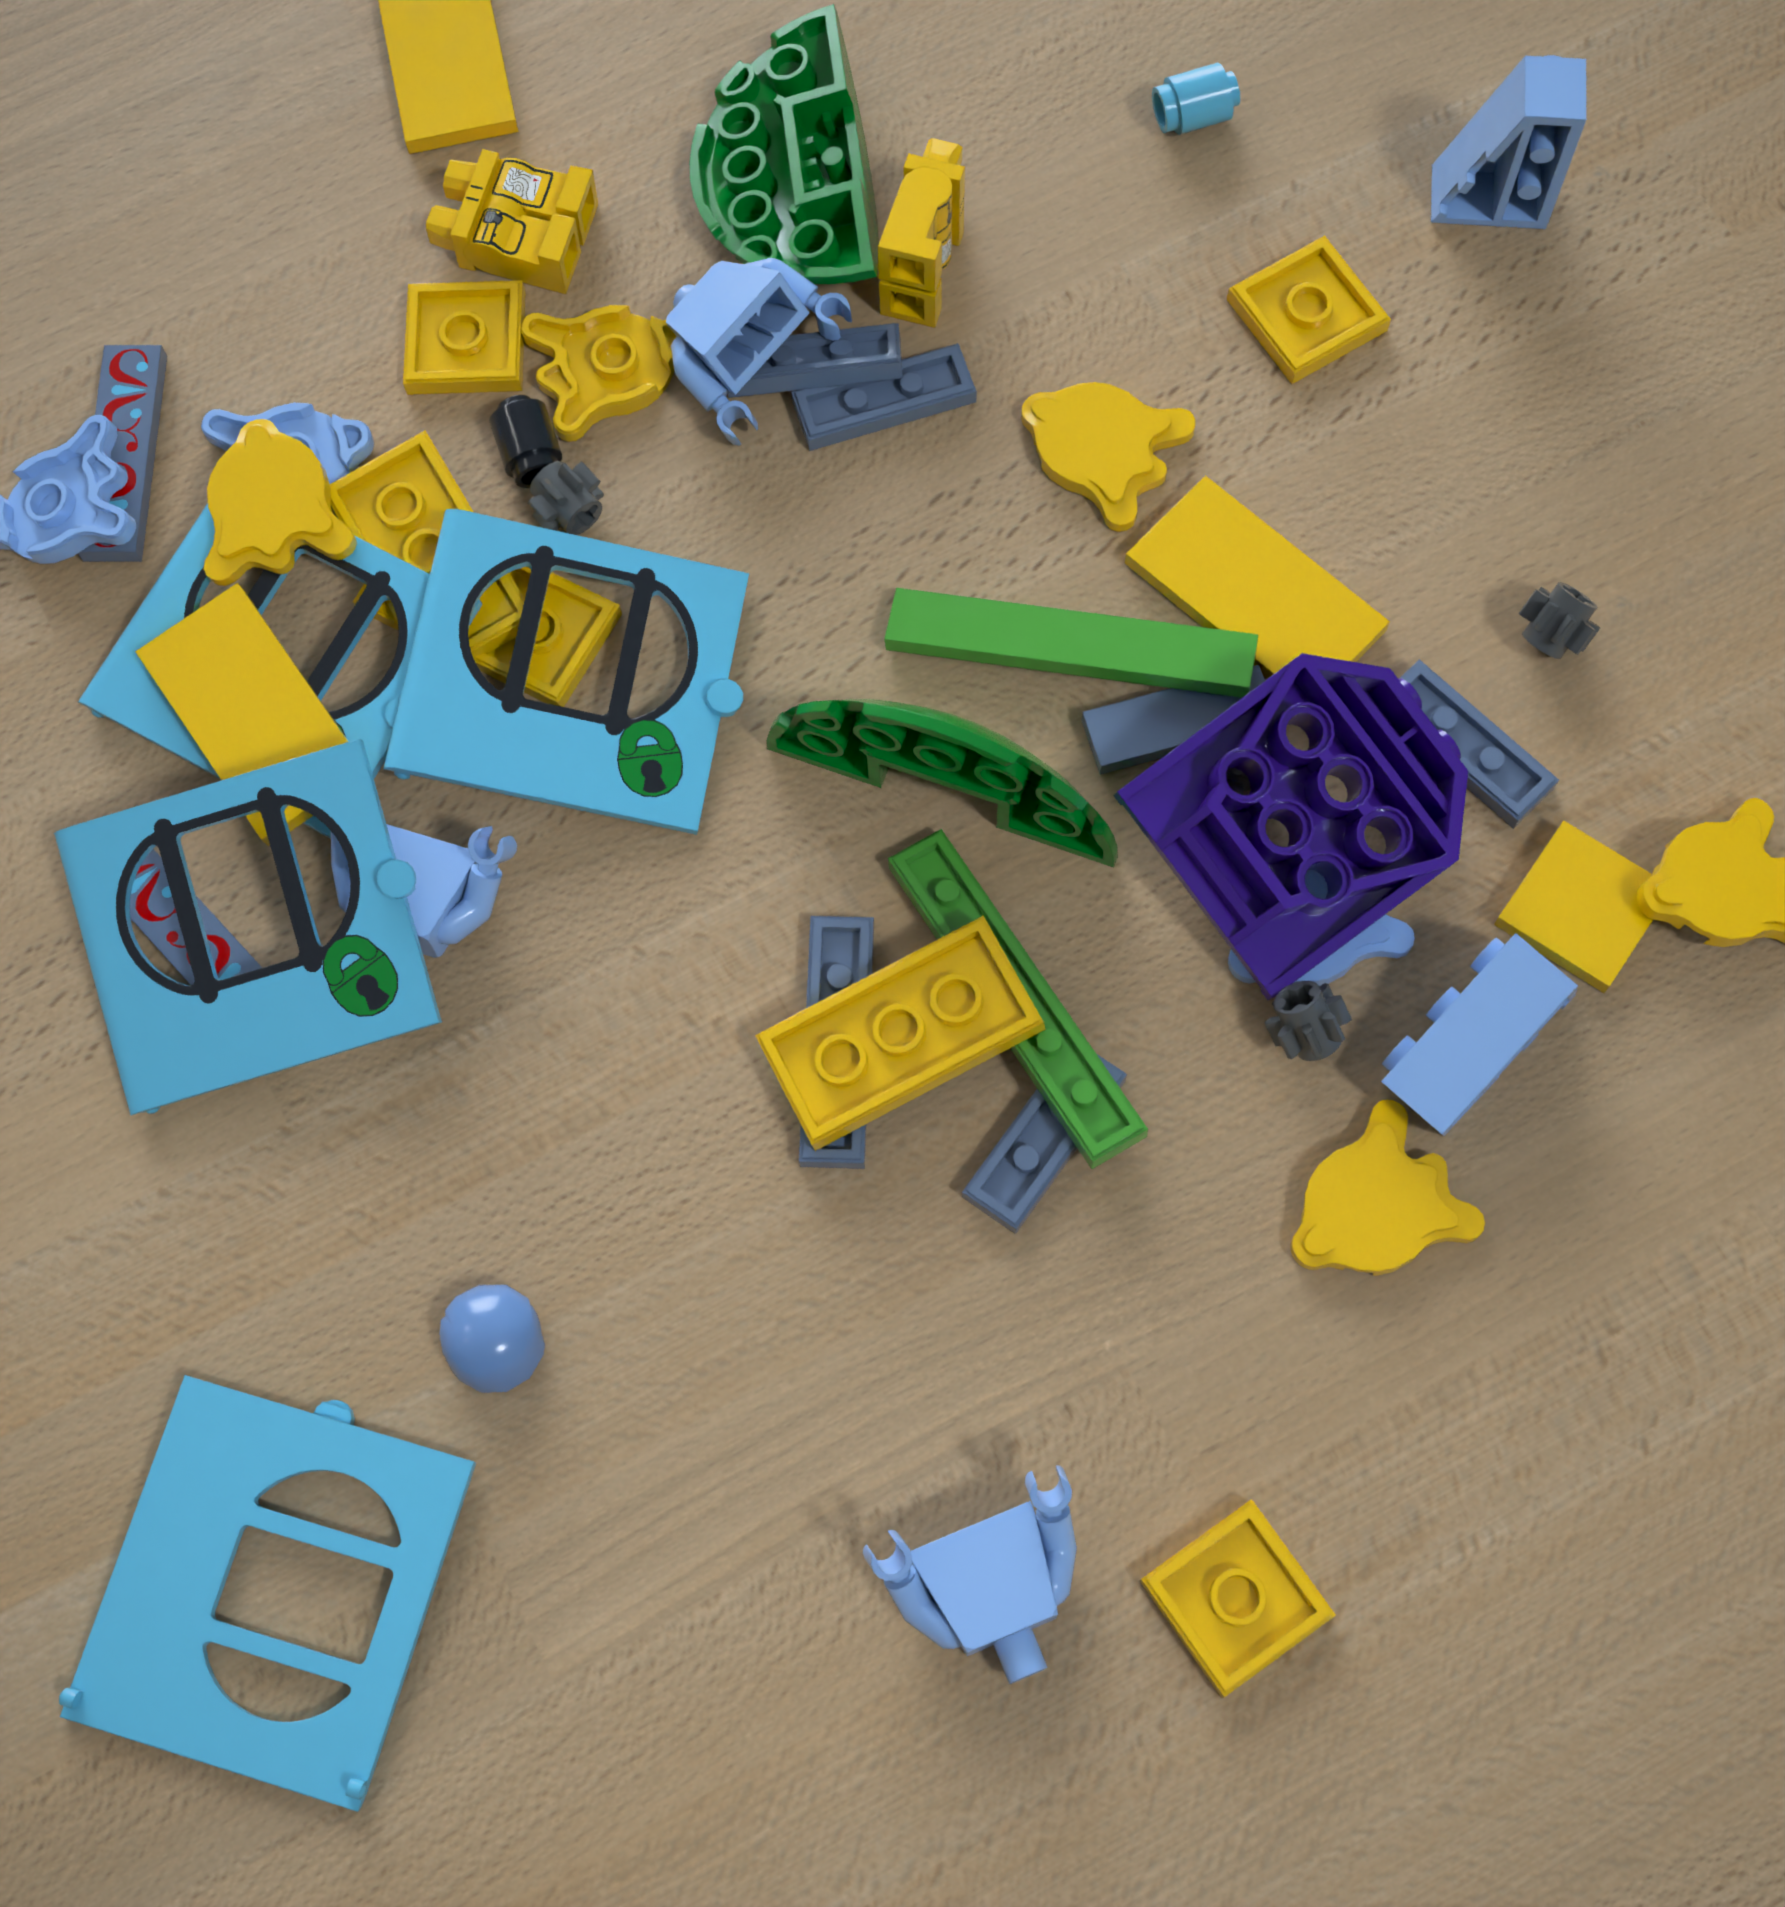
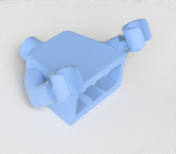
M767 258L746 264L726 261L714 264L696 285H684L677 291L673 301L674 309L667 315L666 324L677 336L671 344L674 371L678 380L706 411L714 409L717 413L716 418L719 428L733 445H742L730 429L735 420L739 418L748 419L756 430H758V422L746 404L736 400L729 401L726 397L728 392L736 395L808 316L809 311L806 308L815 313L818 330L828 340L834 341L841 338L838 325L828 317L839 315L846 321L852 322L849 303L842 294L827 293L822 296L816 293L818 290L817 285L781 260L775 258Z
M387 824L396 859L408 862L416 873V889L407 899L422 953L433 958L440 957L448 945L457 944L489 920L502 878V871L498 868V865L508 861L515 855L517 843L512 836L503 837L497 846V853L494 854L489 848L488 843L493 830L492 826L480 828L473 832L469 838L468 848ZM331 832V867L339 907L346 913L350 897V871L345 853L339 841Z
M1056 1465L1059 1482L1050 1491H1039L1033 1472L1027 1473L1025 1485L1031 1499L1029 1502L911 1551L895 1530H889L888 1533L896 1543L893 1555L885 1560H877L867 1544L863 1548L865 1560L872 1571L880 1579L884 1580L885 1587L907 1623L943 1649L961 1647L966 1656L994 1646L1009 1684L1048 1668L1032 1629L1056 1619L1058 1616L1057 1606L1067 1599L1071 1591L1077 1551L1070 1508L1068 1506L1072 1497V1489L1064 1469L1059 1465Z

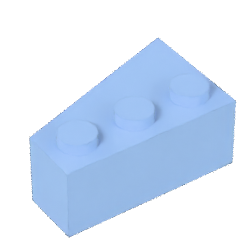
M1556 55L1543 57L1524 56L1432 164L1431 223L1546 229L1587 120L1586 59L1562 58Z
M1516 933L1506 944L1497 937L1492 940L1470 966L1478 973L1462 993H1459L1454 987H1450L1426 1014L1434 1024L1417 1042L1407 1035L1382 1063L1390 1072L1381 1082L1443 1136L1492 1086L1517 1055L1539 1035L1538 1032L1560 1008L1564 1009L1576 996L1578 985Z

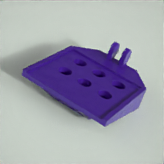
M1302 653L1117 791L1113 796L1120 805L1124 806L1261 988L1260 991L1265 998L1270 1000L1286 986L1297 981L1459 860L1468 770L1460 761L1461 753L1456 742L1445 731L1436 729L1422 711V701L1414 687L1406 680L1397 678L1390 668ZM1287 725L1298 726L1306 733L1309 739L1308 750L1302 751L1297 749L1289 742L1286 736ZM1228 768L1241 770L1247 775L1251 788L1249 795L1238 794L1230 788L1226 779ZM1327 775L1335 776L1344 783L1347 789L1346 802L1334 800L1328 794L1325 786ZM1267 819L1280 821L1286 827L1289 833L1287 847H1280L1269 840L1265 827ZM1366 826L1374 827L1382 833L1386 844L1384 854L1374 852L1368 847L1364 835ZM1307 870L1316 871L1324 877L1328 889L1325 899L1314 897L1308 891L1305 885Z

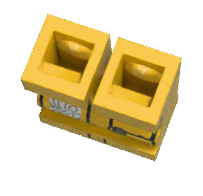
M931 138L928 140L923 157L908 153L903 167L904 179L901 182L878 244L880 315L933 328L936 327L942 309V278H940L942 270L947 267L951 260L952 245L959 246L964 234L965 166H960L962 163L963 147L959 144Z
M482 149L477 163L450 160L444 174V193L446 198L461 201L462 204L459 210L438 205L431 208L426 221L429 242L447 250L455 251L459 268L476 271V268L489 274L511 280H522L523 283L566 294L581 254L580 245L584 246L598 207L593 170L570 165L566 174L537 168L517 158L507 157L500 159L498 152Z

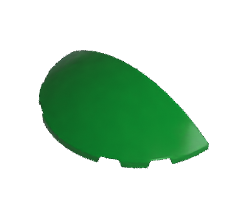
M831 4L803 15L777 29L770 36L771 47L751 64L743 63L739 60L728 71L715 89L717 105L707 125L698 123L696 126L689 160L691 189L698 211L712 236L735 255V259L746 264L767 258H775L781 260L814 284L856 282L877 277L878 224L867 146L838 13L835 5Z
M844 699L798 704L780 713L770 728L766 740L767 750L881 788L890 767L996 803V828L1113 868L1118 858V847L1115 837L1108 824L1091 804L1064 777L1032 753L1001 734L975 722L943 711L917 705L874 699Z

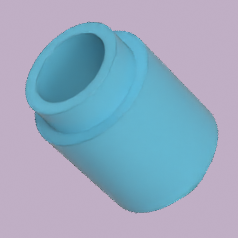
M1217 62L1166 77L1163 85L1152 89V103L1157 123L1163 133L1175 131L1178 135L1231 120L1234 107L1240 104V90L1234 73L1232 71L1225 72L1223 66Z

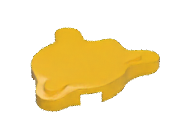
M609 305L593 309L581 316L567 319L556 318L542 313H531L525 317L521 324L524 342L529 347L554 358L552 362L538 369L536 381L543 393L557 401L558 406L554 413L553 424L556 435L567 442L579 440L593 424L602 419L628 415L648 407L666 390L675 372L671 344L677 336L666 324V320H661L654 316H651V319L648 320L645 317L632 314L630 307L627 305Z
M1099 382L1079 383L1056 392L1035 393L1024 401L1021 411L1022 424L1032 434L1034 445L1042 461L1041 468L1045 474L1067 491L1083 495L1091 500L1100 510L1105 524L1111 530L1117 532L1127 531L1133 527L1137 519V497L1146 491L1159 487L1166 480V464L1153 453L1157 450L1189 442L1195 430V418L1189 410L1183 408H1152L1143 404L1128 391L1111 384Z
M256 419L244 425L238 434L236 442L218 460L210 474L207 486L208 508L214 521L215 534L212 548L204 561L203 569L206 576L216 585L227 586L233 584L247 570L253 567L263 568L276 574H286L294 567L295 550L303 545H308L334 560L347 558L354 552L357 546V540L350 528L340 521L331 510V487L326 470L318 458L301 441L279 432L270 420Z
M1750 798L1736 809L1729 821L1700 823L1686 828L1665 845L1666 848L1661 863L1654 868L1651 877L1637 890V903L1642 913L1652 920L1668 922L1677 929L1687 925L1695 932L1709 938L1703 943L1705 945L1717 947L1737 946L1763 937L1785 943V857L1772 858L1764 850V844L1774 823V813L1771 807L1761 799Z
M1389 1099L1379 1101L1370 1113L1362 1137L1353 1144L1336 1150L1323 1160L1307 1182L1300 1227L1290 1244L1293 1258L1303 1268L1308 1270H1318L1327 1267L1340 1270L1348 1268L1358 1272L1373 1273L1372 1276L1388 1274L1412 1262L1422 1250L1432 1244L1446 1241L1469 1243L1475 1241L1484 1231L1485 1220L1479 1209L1467 1202L1456 1199L1450 1194L1447 1164L1442 1156L1430 1153L1421 1158L1412 1159L1405 1153L1404 1146L1408 1114L1400 1103Z

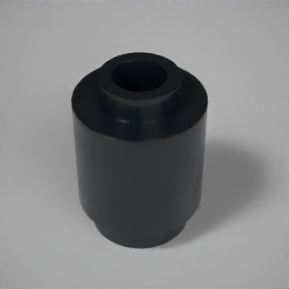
M527 395L511 396L498 405L497 410L491 415L489 423L505 472L508 476L514 478L517 486L529 489L535 476L544 467L553 462H561L562 452L544 402L538 399H531Z

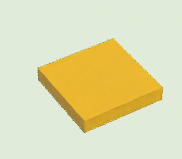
M1325 235L1228 289L1227 301L1291 384L1298 382L1387 332L1391 322V318Z
M523 281L408 284L403 385L407 395L522 391L524 339L521 333V324L525 319L526 296Z
M1563 820L1494 925L1511 936L1515 933L1518 934L1540 954L1602 993H1605L1653 921L1642 913L1637 903L1638 888L1652 874Z
M1252 1499L1140 1580V1583L1221 1698H1225L1336 1616Z

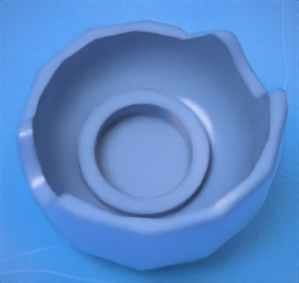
M506 1284L477 1285L453 1299L445 1309V1317L441 1319L439 1335L442 1353L451 1371L461 1382L481 1393L507 1392L530 1379L543 1357L545 1343L539 1317L526 1296Z

